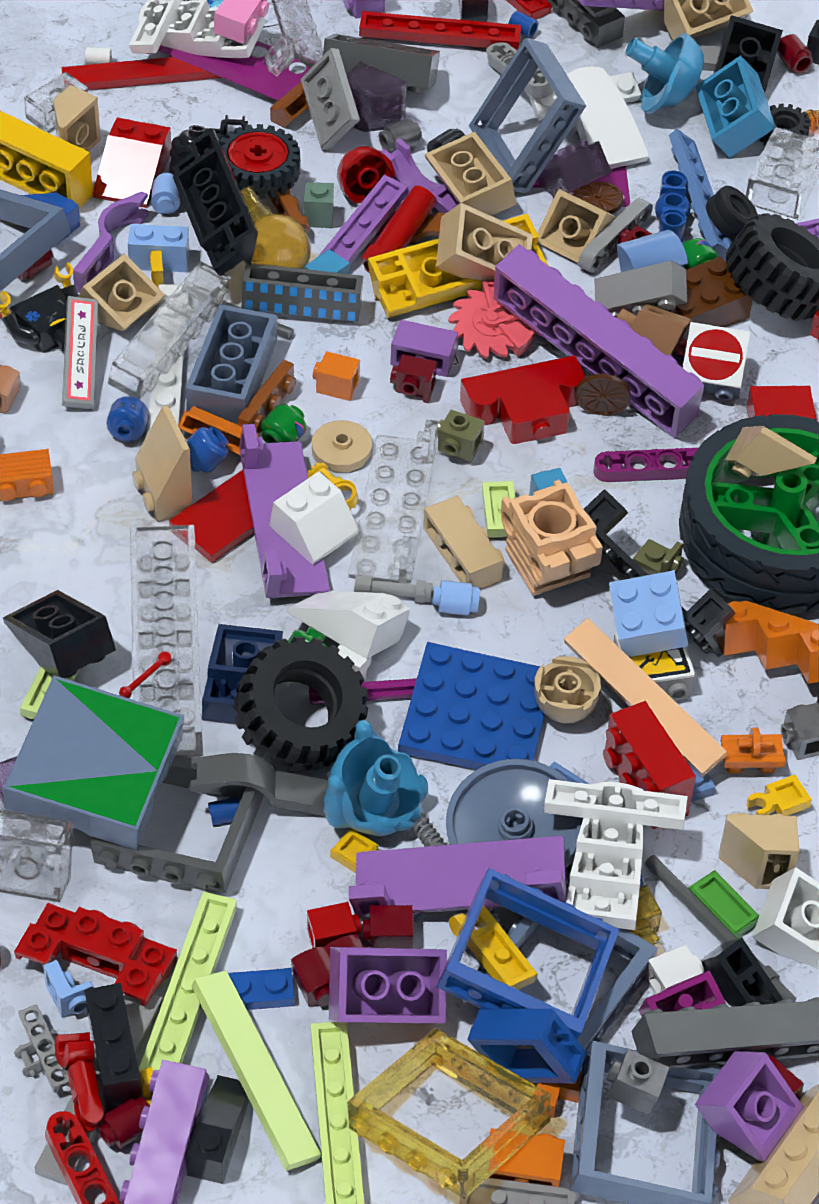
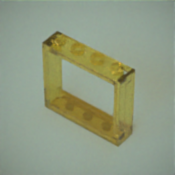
M436 1028L347 1101L349 1129L356 1132L359 1137H364L380 1147L386 1154L395 1156L408 1164L414 1171L426 1175L437 1182L443 1189L447 1188L463 1199L470 1195L551 1121L550 1093ZM432 1066L514 1113L462 1160L381 1111L384 1106Z

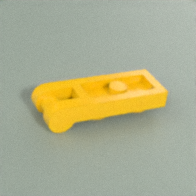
M483 905L467 946L492 978L517 990L534 983L538 973ZM462 913L449 919L450 929L455 936H458L466 917Z

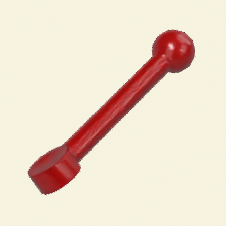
M167 651L159 653L158 660L128 687L120 688L119 696L130 698L132 691L158 668L171 663V654Z

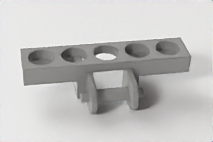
M37 1004L18 1011L19 1018L30 1040L29 1043L20 1045L14 1051L15 1057L22 1058L26 1066L22 1070L23 1075L34 1076L42 1072L43 1075H46L53 1093L58 1092V1088L67 1085L70 1087L68 1070L58 1064L55 1056L54 1040L58 1035L57 1031L48 1029ZM34 1013L37 1021L27 1022L26 1015ZM41 1027L43 1032L34 1036L32 1033L33 1029ZM48 1042L52 1044V1048L47 1052H42L38 1049L47 1045ZM36 1052L39 1060L32 1063L29 1055ZM57 1071H61L64 1080L54 1081L52 1075Z

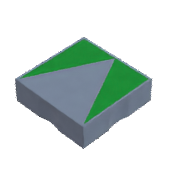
M53 675L3 788L4 809L50 824L70 826L81 830L89 836L137 850L153 812L157 790L167 777L182 740L184 715Z

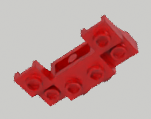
M51 903L46 904L36 924H29L14 950L16 959L21 960L24 957L41 963L42 966L53 962L61 951L63 960L117 979L114 984L121 983L123 994L141 1000V1005L147 1006L158 986L169 978L177 963V949L144 938V930L134 923L128 921L120 922L107 917L98 910H87L78 907L76 912Z

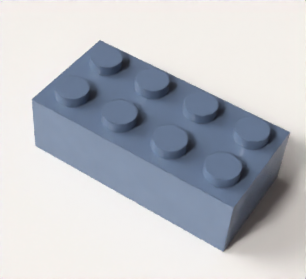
M219 304L185 387L186 411L189 412L195 406L230 422L238 423V416L259 390L276 346L277 315Z

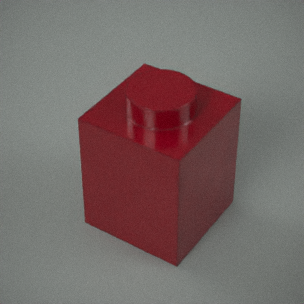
M370 905V919H363V941H370V948H413L412 905Z

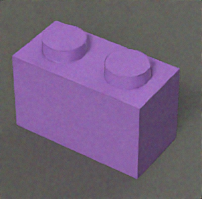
M400 320L391 343L390 365L398 366L402 355L437 361L436 375L448 377L457 354L458 332Z

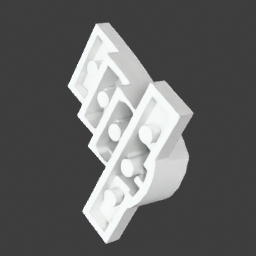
M147 0L141 8L139 25L129 43V47L132 53H157L160 45L201 56L249 58L265 24V19L260 18L254 35H249L245 43L242 44L214 33V18L218 7L210 8L207 0Z
M590 66L575 69L567 74L586 104V108L573 128L575 134L580 136L584 153H589L594 171L599 172L647 162L649 157L647 149L626 104L639 101L641 97L634 73L628 72L609 76L603 68ZM554 92L544 98L529 97L537 121L543 120L557 99Z
M549 779L544 813L583 818L577 838L576 853L570 874L566 903L572 904L576 909L595 918H601L604 922L616 928L635 930L643 851V825L683 830L687 796L643 791V789L620 782L593 783L592 785Z

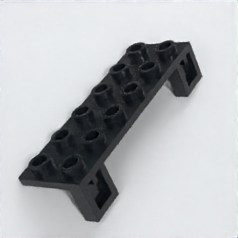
M604 489L583 509L596 525L595 536L603 546L602 554L605 553L610 558L609 561L622 574L625 572L630 578L649 575L606 535L628 512L625 507ZM710 588L688 611L683 607L682 611L686 633L688 632L694 638L695 644L705 654L712 651L719 658L723 653L712 636L736 613Z

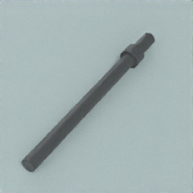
M655 855L650 856L646 860L645 865L722 943L737 939ZM756 957L783 1000L789 999L795 1002L796 997L779 981L780 976L770 965L764 966Z

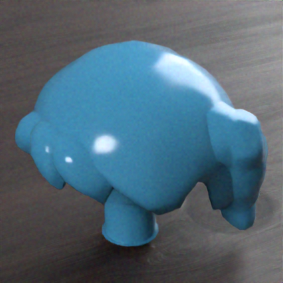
M360 720L356 724L354 740L341 750L331 769L328 787L323 798V811L329 825L336 828H352L358 832L373 836H387L397 831H407L413 827L414 821L418 820L423 813L421 803L428 794V782L422 774L418 776L414 763L408 754L393 750L383 738L372 730L369 722Z

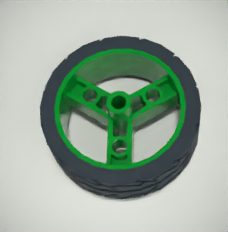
M782 414L744 418L724 426L720 431L717 430L702 442L693 455L686 476L679 518L680 540L684 542L683 550L689 563L702 578L708 580L707 583L724 596L738 602L749 601L783 613L819 610V523L812 514L819 505V422H816V419ZM764 426L817 458L814 464L764 476L750 475L749 478L742 477L732 471L734 465L725 461L742 428ZM776 477L774 488L737 484L752 478ZM737 529L765 532L763 544L743 535Z

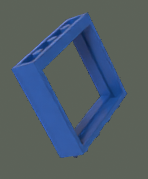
M488 868L476 890L436 987L481 1009H554L568 1029L578 1039L582 1033L620 929L604 922L601 918H595L576 909L572 904L552 898L538 888L520 883L506 873L503 875ZM486 899L595 950L571 1015L460 963Z

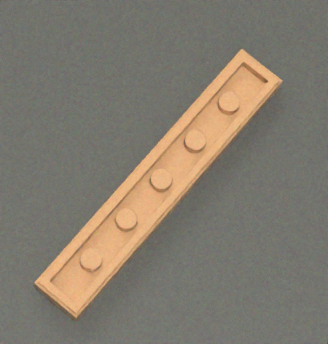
M589 618L584 620L564 638V643L580 659L585 660L590 665L589 668L594 673L597 672L600 678L629 707L646 700L686 762L702 778L727 756V751Z

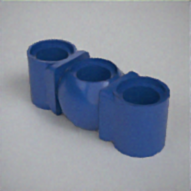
M672 170L665 172L662 176L660 194L654 208L659 220V232L671 230L683 243L686 220L691 211L689 200L686 197L687 177L680 171Z

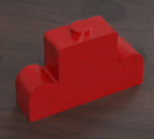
M568 356L461 379L460 402L465 413L484 420V426L492 424L496 418H499L512 444L545 439L567 433L569 407L578 405L576 401V388L585 376L576 356Z

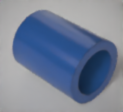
M515 11L511 15L508 24L521 25V34L531 38L536 33L539 22L519 11Z
M238 796L208 803L213 826L233 821L240 803Z

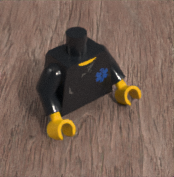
M67 262L65 265L68 275H61L58 266L54 270V278L57 282L62 283L63 288L56 285L9 308L8 305L11 301L9 294L5 291L0 292V300L3 302V304H0V313L3 316L1 320L15 341L34 346L40 352H47L57 346L64 352L68 296L79 297L75 284L72 285L70 281L73 274V267L70 263Z

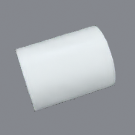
M86 47L85 65L112 62L111 48Z

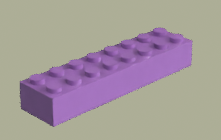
M519 244L495 266L494 300L567 356L575 355L580 366L590 374H610L622 379L630 388L629 404L673 438H676L698 416L704 384L700 378L694 373H688L672 356L665 355L659 351L648 338L638 335L626 321L613 316L602 303L592 300L580 286L567 281L556 268L546 265L534 251L527 250Z

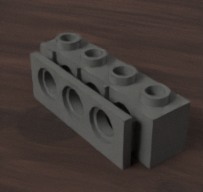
M547 0L555 11L561 14L570 25L574 26L596 48L623 37L625 16L617 8L583 6L578 0Z

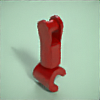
M90 1032L57 1035L54 1044L55 1056L61 1067H69L67 1074L74 1102L75 1116L79 1119L85 1132H93L103 1117V1107L98 1095L99 1090L93 1065L94 1040L90 1041Z

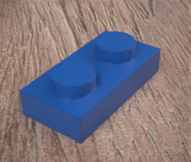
M292 968L228 973L247 1010L295 1006Z

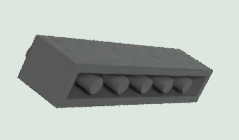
M819 997L804 1002H793L786 999L775 1004L761 1005L759 1002H751L738 1007H728L726 1004H720L710 1009L696 1010L695 1007H685L673 1012H663L660 1009H655L644 1013L631 1032L639 1054L670 1067L669 1069L723 1065L734 1051L765 1052L768 1057L772 1055L777 1060L819 1056Z

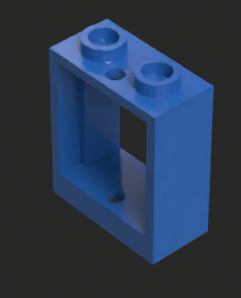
M479 1009L467 1038L502 1082L576 1083L587 1054L586 1050L554 1009ZM514 1045H533L535 1049H516Z

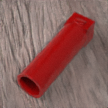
M415 185L373 245L370 244L363 254L362 261L365 271L370 273L368 258L407 247L437 204V199L432 192L419 185Z

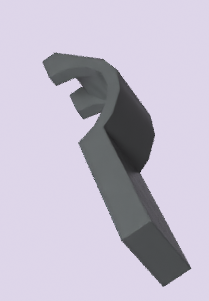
M244 753L195 757L190 761L189 768L196 769L197 774L196 780L190 781L188 791L207 794L213 789L222 786H247L262 792L269 799L270 806L326 816L323 811V798L328 787V780L276 771L273 765L263 758Z

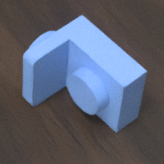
M57 960L43 965L45 985L61 1017L85 1012L87 1008L84 990L94 988L92 982L87 981L75 986L70 972H63Z

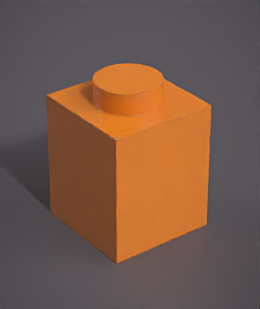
M326 351L321 362H316L313 369L312 378L316 380V393L351 401L360 381V359Z

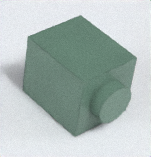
M305 182L304 215L307 217L309 227L332 228L334 183Z

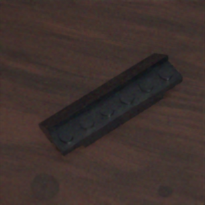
M210 128L189 143L192 153L172 168L175 173L173 176L174 182L198 242L207 252L213 270L219 276H222L227 271L235 268L243 260L251 266L258 230L216 132L213 128Z

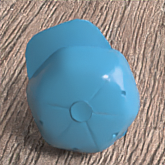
M683 33L675 38L665 50L657 46L652 48L637 37L630 41L625 51L626 56L641 64V69L648 73L641 94V109L647 114L653 113L659 108L673 107L685 100L695 87L702 73L704 54L696 41L687 33Z

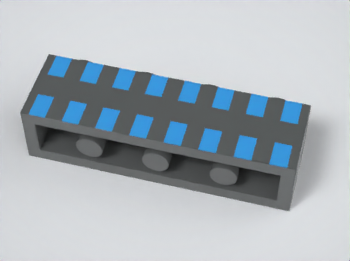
M246 263L242 279L241 308L358 322L362 303L363 276L251 263V266Z

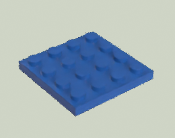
M427 642L399 740L398 752L474 770L500 760L527 759L534 761L544 714L535 702L534 680L540 666Z

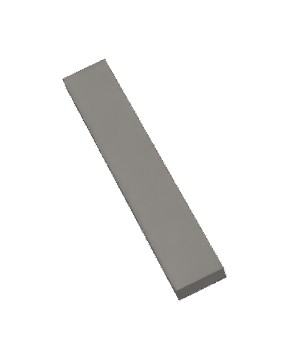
M153 994L147 1006L141 1005V1000L124 995L136 1056L160 1011L163 996ZM94 1053L93 1065L99 1090L98 1095L100 1096L101 1104L103 1107V1115H105L106 1113H108L110 1107H105L96 1056ZM71 1097L64 1111L75 1115L74 1102ZM101 1121L93 1132H85L91 1144L98 1132V1127L101 1126ZM57 1124L55 1134L62 1133L67 1141L66 1150L71 1146L68 1140L70 1127L63 1128L61 1124ZM47 1143L34 1167L35 1174L68 1186ZM73 1155L70 1157L68 1164L71 1169L78 1171L84 1156Z

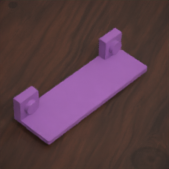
M255 424L242 425L239 451L266 598L311 596L317 593L329 592L330 588L324 558L312 565L269 526L273 502L308 479L301 443H263L262 436L257 437Z
M562 836L358 852L356 854V886H349V901L354 913L358 914L359 918L370 917V905H412L413 914L467 910L488 868H491L503 875L506 873L512 879L529 887L538 888L552 898L566 902L564 838ZM488 899L484 903L486 908L503 907Z

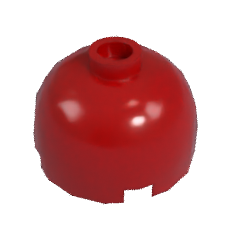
M369 146L357 147L348 151L342 157L337 168V181L340 189L354 203H362L384 175L390 178L392 176L395 177L392 161L381 151Z

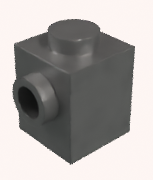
M818 702L808 705L800 704L787 709L784 724H781L780 728L783 741L786 744L789 743L797 760L818 756Z
M628 1049L621 1062L615 1059L606 1078L607 1081L612 1082L607 1097L649 1115L659 1098L670 1067Z

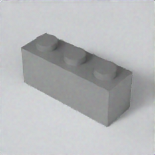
M672 260L594 279L595 302L602 303L608 309V312L616 318L622 309L637 316L640 309L646 304L664 310H672L676 305L687 303L686 269Z

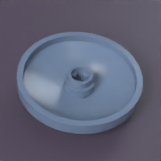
M507 759L487 764L475 770L460 783L453 793L447 808L446 830L449 845L562 836L565 843L566 868L575 857L577 838L583 818L544 813L549 779L568 781L560 772L550 766L532 760Z

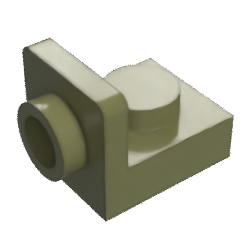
M648 539L633 557V560L649 575L673 570L677 574L684 562V557L681 556L683 544L677 541L669 549Z

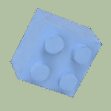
M674 570L609 582L620 648L628 657L689 646Z

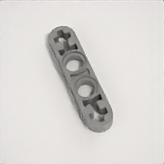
M502 42L492 44L486 49L489 65L501 74L517 52L509 44ZM539 67L524 89L526 93L534 98L548 97L554 92Z
M641 198L635 199L584 248L579 257L578 266L590 273L596 272L617 252L616 244H618L619 237L625 229L631 231L636 226L642 228L650 218L653 205Z

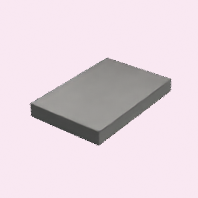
M330 48L301 78L320 147L323 150H330L360 121L339 49Z

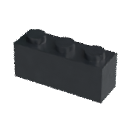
M121 983L85 989L87 1015L92 1040H94V1051L105 1107L121 1105L131 1098L136 1100L142 1097L141 1079Z

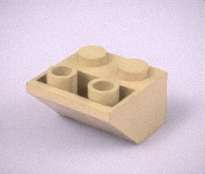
M748 813L726 815L718 853L719 859L755 889H770L773 879L796 867L800 852L797 816H784L782 814L750 815Z

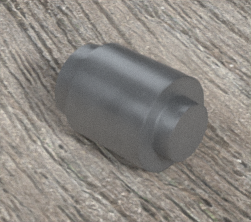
M406 119L384 127V130L379 132L378 137L382 149H385L387 152H393L397 149L395 142L399 138L410 148L419 145L422 132L417 122Z

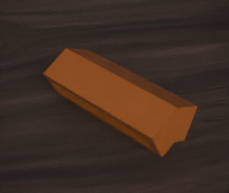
M302 82L270 107L271 122L284 128L309 107Z

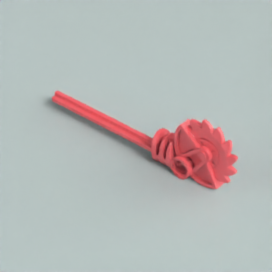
M494 280L482 281V292L468 290V299H460L454 302L453 306L458 311L450 315L448 322L457 324L453 331L458 332V339L464 337L463 347L466 352L471 351L475 347L477 352L487 359L489 351L500 357H508L507 349H511L519 357L533 343L536 331L493 299ZM682 339L675 354L685 356L687 339Z

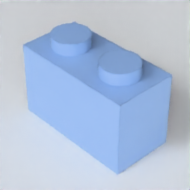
M130 224L127 244L128 257L141 270L151 271L150 253L151 251L161 250L163 271L187 272L190 254L189 227Z

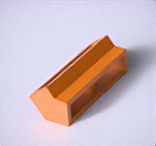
M195 406L189 412L185 410L178 425L181 430L193 435L201 427H214L227 438L229 443L227 445L228 450L240 455L241 426Z

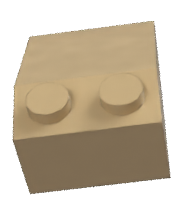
M460 203L441 217L436 267L460 278L480 281L495 280V266L519 244L525 249L531 250L533 235Z
M166 405L161 408L135 457L136 471L132 472L136 489H142L144 493L142 497L145 508L148 512H153L157 522L171 519L192 505L190 448L169 406Z

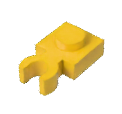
M796 774L767 784L764 794H751L747 799L746 806L748 808L753 806L762 807L763 809L756 811V815H770L776 811L777 814L789 816L810 808L812 799Z

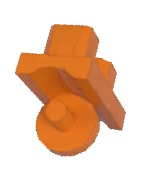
M753 727L750 728V732L747 735H721V746L727 751V756L723 759V765L728 773H741L744 768H757L762 773H774L777 767H785L786 760L783 753L782 734H760L759 728Z

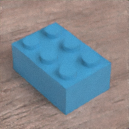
M741 55L695 86L711 138L729 158L776 128L759 76Z

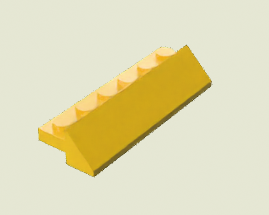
M528 213L502 220L532 234L531 250L539 256L541 261L548 265L537 243L539 235ZM439 238L368 258L375 301H380L387 318L467 296L468 290L482 291V281L460 278L437 268Z

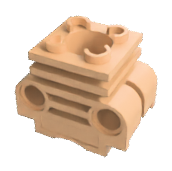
M556 480L553 486L533 492V496L526 494L511 500L508 496L502 498L501 520L504 530L509 537L506 539L508 546H506L505 551L533 596L588 578L591 574L589 569L600 565L603 546L595 536L596 525L581 507L568 482L562 484L560 480Z

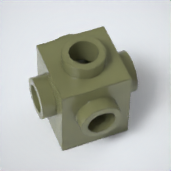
M450 410L445 420L441 419L438 422L435 430V437L438 438V451L472 462L483 443L485 421L468 414Z

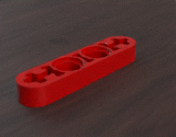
M60 1111L51 1115L47 1121L45 1138L76 1203L91 1204L85 1199L84 1193L87 1189L95 1187L102 1190L105 1194V1200L101 1204H120L79 1119L67 1111ZM57 1124H61L63 1128L70 1127L68 1140L71 1146L66 1150L67 1141L62 1133L55 1134ZM73 1155H82L88 1160L89 1167L84 1171H75L69 1166L68 1160Z

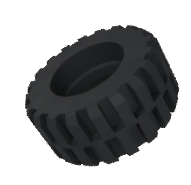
M758 214L747 221L726 252L728 272L732 273L733 281L741 286V290L745 294L750 295L753 298L752 300L758 305L761 304L766 307V310L772 313L776 312L780 317L786 319L791 317L792 320L796 321L813 318L814 314L819 310V237L807 231V228L797 225L789 218L784 219L781 215Z
M301 636L293 637L290 643L284 638L275 641L272 647L266 646L253 659L236 689L237 696L234 699L233 709L238 712L235 717L237 728H244L245 730L242 739L246 745L252 743L256 747L254 753L258 757L263 758L265 755L272 760L270 764L277 768L284 764L288 765L289 771L299 772L305 766L306 770L310 772L318 770L321 765L329 766L336 761L341 750L354 740L356 724L360 720L367 718L369 708L365 703L369 697L368 690L361 688L364 682L361 672L353 670L352 667L355 663L349 656L344 659L338 654L339 648L331 645L330 648L323 646V640L313 638L311 642H305V637ZM284 682H298L311 687L321 696L326 705L328 722L318 727H304L291 722L280 712L275 703L273 695L274 686Z

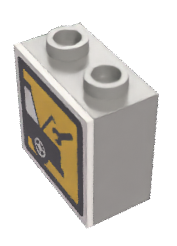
M615 633L614 643L620 648L618 635ZM686 647L629 657L673 700H681L692 696L695 672Z

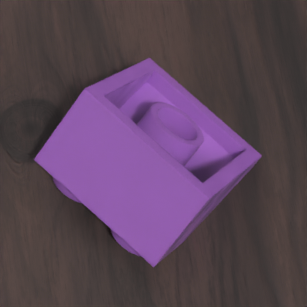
M734 1051L695 1103V1106L715 1133L759 1161L766 1160L803 1109V1105L765 1052Z

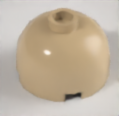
M572 656L553 658L552 663L547 664L544 668L542 665L536 673L534 680L535 702L541 712L553 721L559 723L581 721L594 711L601 691L599 674L596 672L595 675L585 660Z

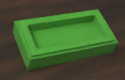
M713 870L688 887L737 938L756 927L759 915L716 870Z

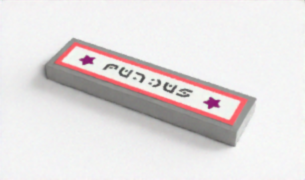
M68 296L62 406L92 410L94 405L98 300L73 296Z

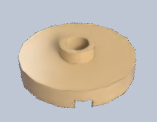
M347 420L332 421L323 424L315 431L312 437V456L317 463L324 462L330 467V471L351 472L360 469L372 455V437L367 429L358 423Z

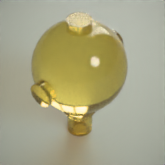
M252 187L241 190L258 230L251 263L305 269L311 257V241L305 228L290 216L272 214L268 206L265 207L260 202Z

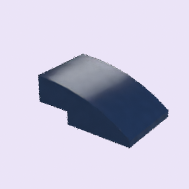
M218 624L207 668V682L202 698V720L236 724L235 717L238 712L233 707L234 699L237 696L236 689L240 680L261 650L266 646L272 647L275 641L283 639V631Z

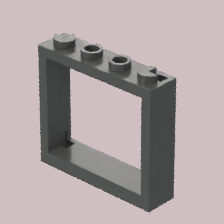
M175 755L167 777L162 783L188 788L190 781L196 780L197 774L196 769L189 768L192 758ZM241 785L222 786L209 792L229 798L238 796L239 800H241L216 862L139 845L137 850H133L92 837L90 846L94 863L106 865L109 869L119 868L132 871L139 876L150 875L163 878L175 884L185 883L198 886L203 890L211 889L226 893L264 794L252 787Z

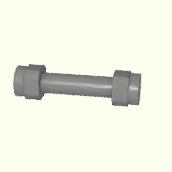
M362 575L355 578L354 592L385 593L395 596L415 597V602L424 603L431 602L433 583H427L423 580H417L416 585L373 581L371 575Z

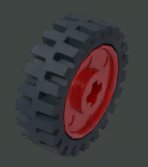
M250 124L245 125V130L238 127L235 128L234 133L229 131L226 134V138H221L220 144L240 191L242 195L247 194V199H254L255 195H259V200L266 199V194H269L271 198L277 197V191L280 194H284L287 192V188L291 189L294 186V182L298 181L301 162L300 148L297 141L293 140L291 134L285 135V130L279 128L275 131V126L268 125L267 129H263V124H257V128H252Z

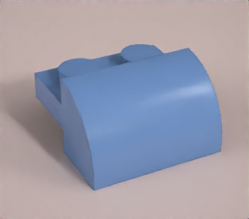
M671 230L616 244L621 272L671 260L683 268L684 264H688L685 249L679 237Z

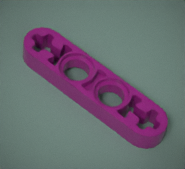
M698 448L601 452L595 457L593 473L602 482L686 479L690 461ZM666 460L672 461L676 466L666 468L661 465V462ZM633 462H641L646 467L643 469H635L632 466H630V464Z

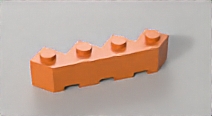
M749 601L728 603L736 614L714 634V638L724 656L756 651L766 670L797 664L808 684L819 682L818 623Z

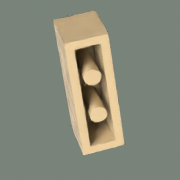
M458 495L424 508L423 529L460 582L472 583V587H480L482 589L502 581V569L505 566L502 552L498 548H494L485 528L477 524L471 508L468 505L465 506Z

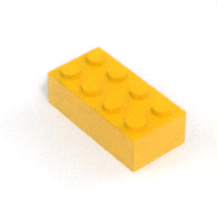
M0 111V180L29 194L59 193L73 200L79 205L80 209L93 196L90 152Z

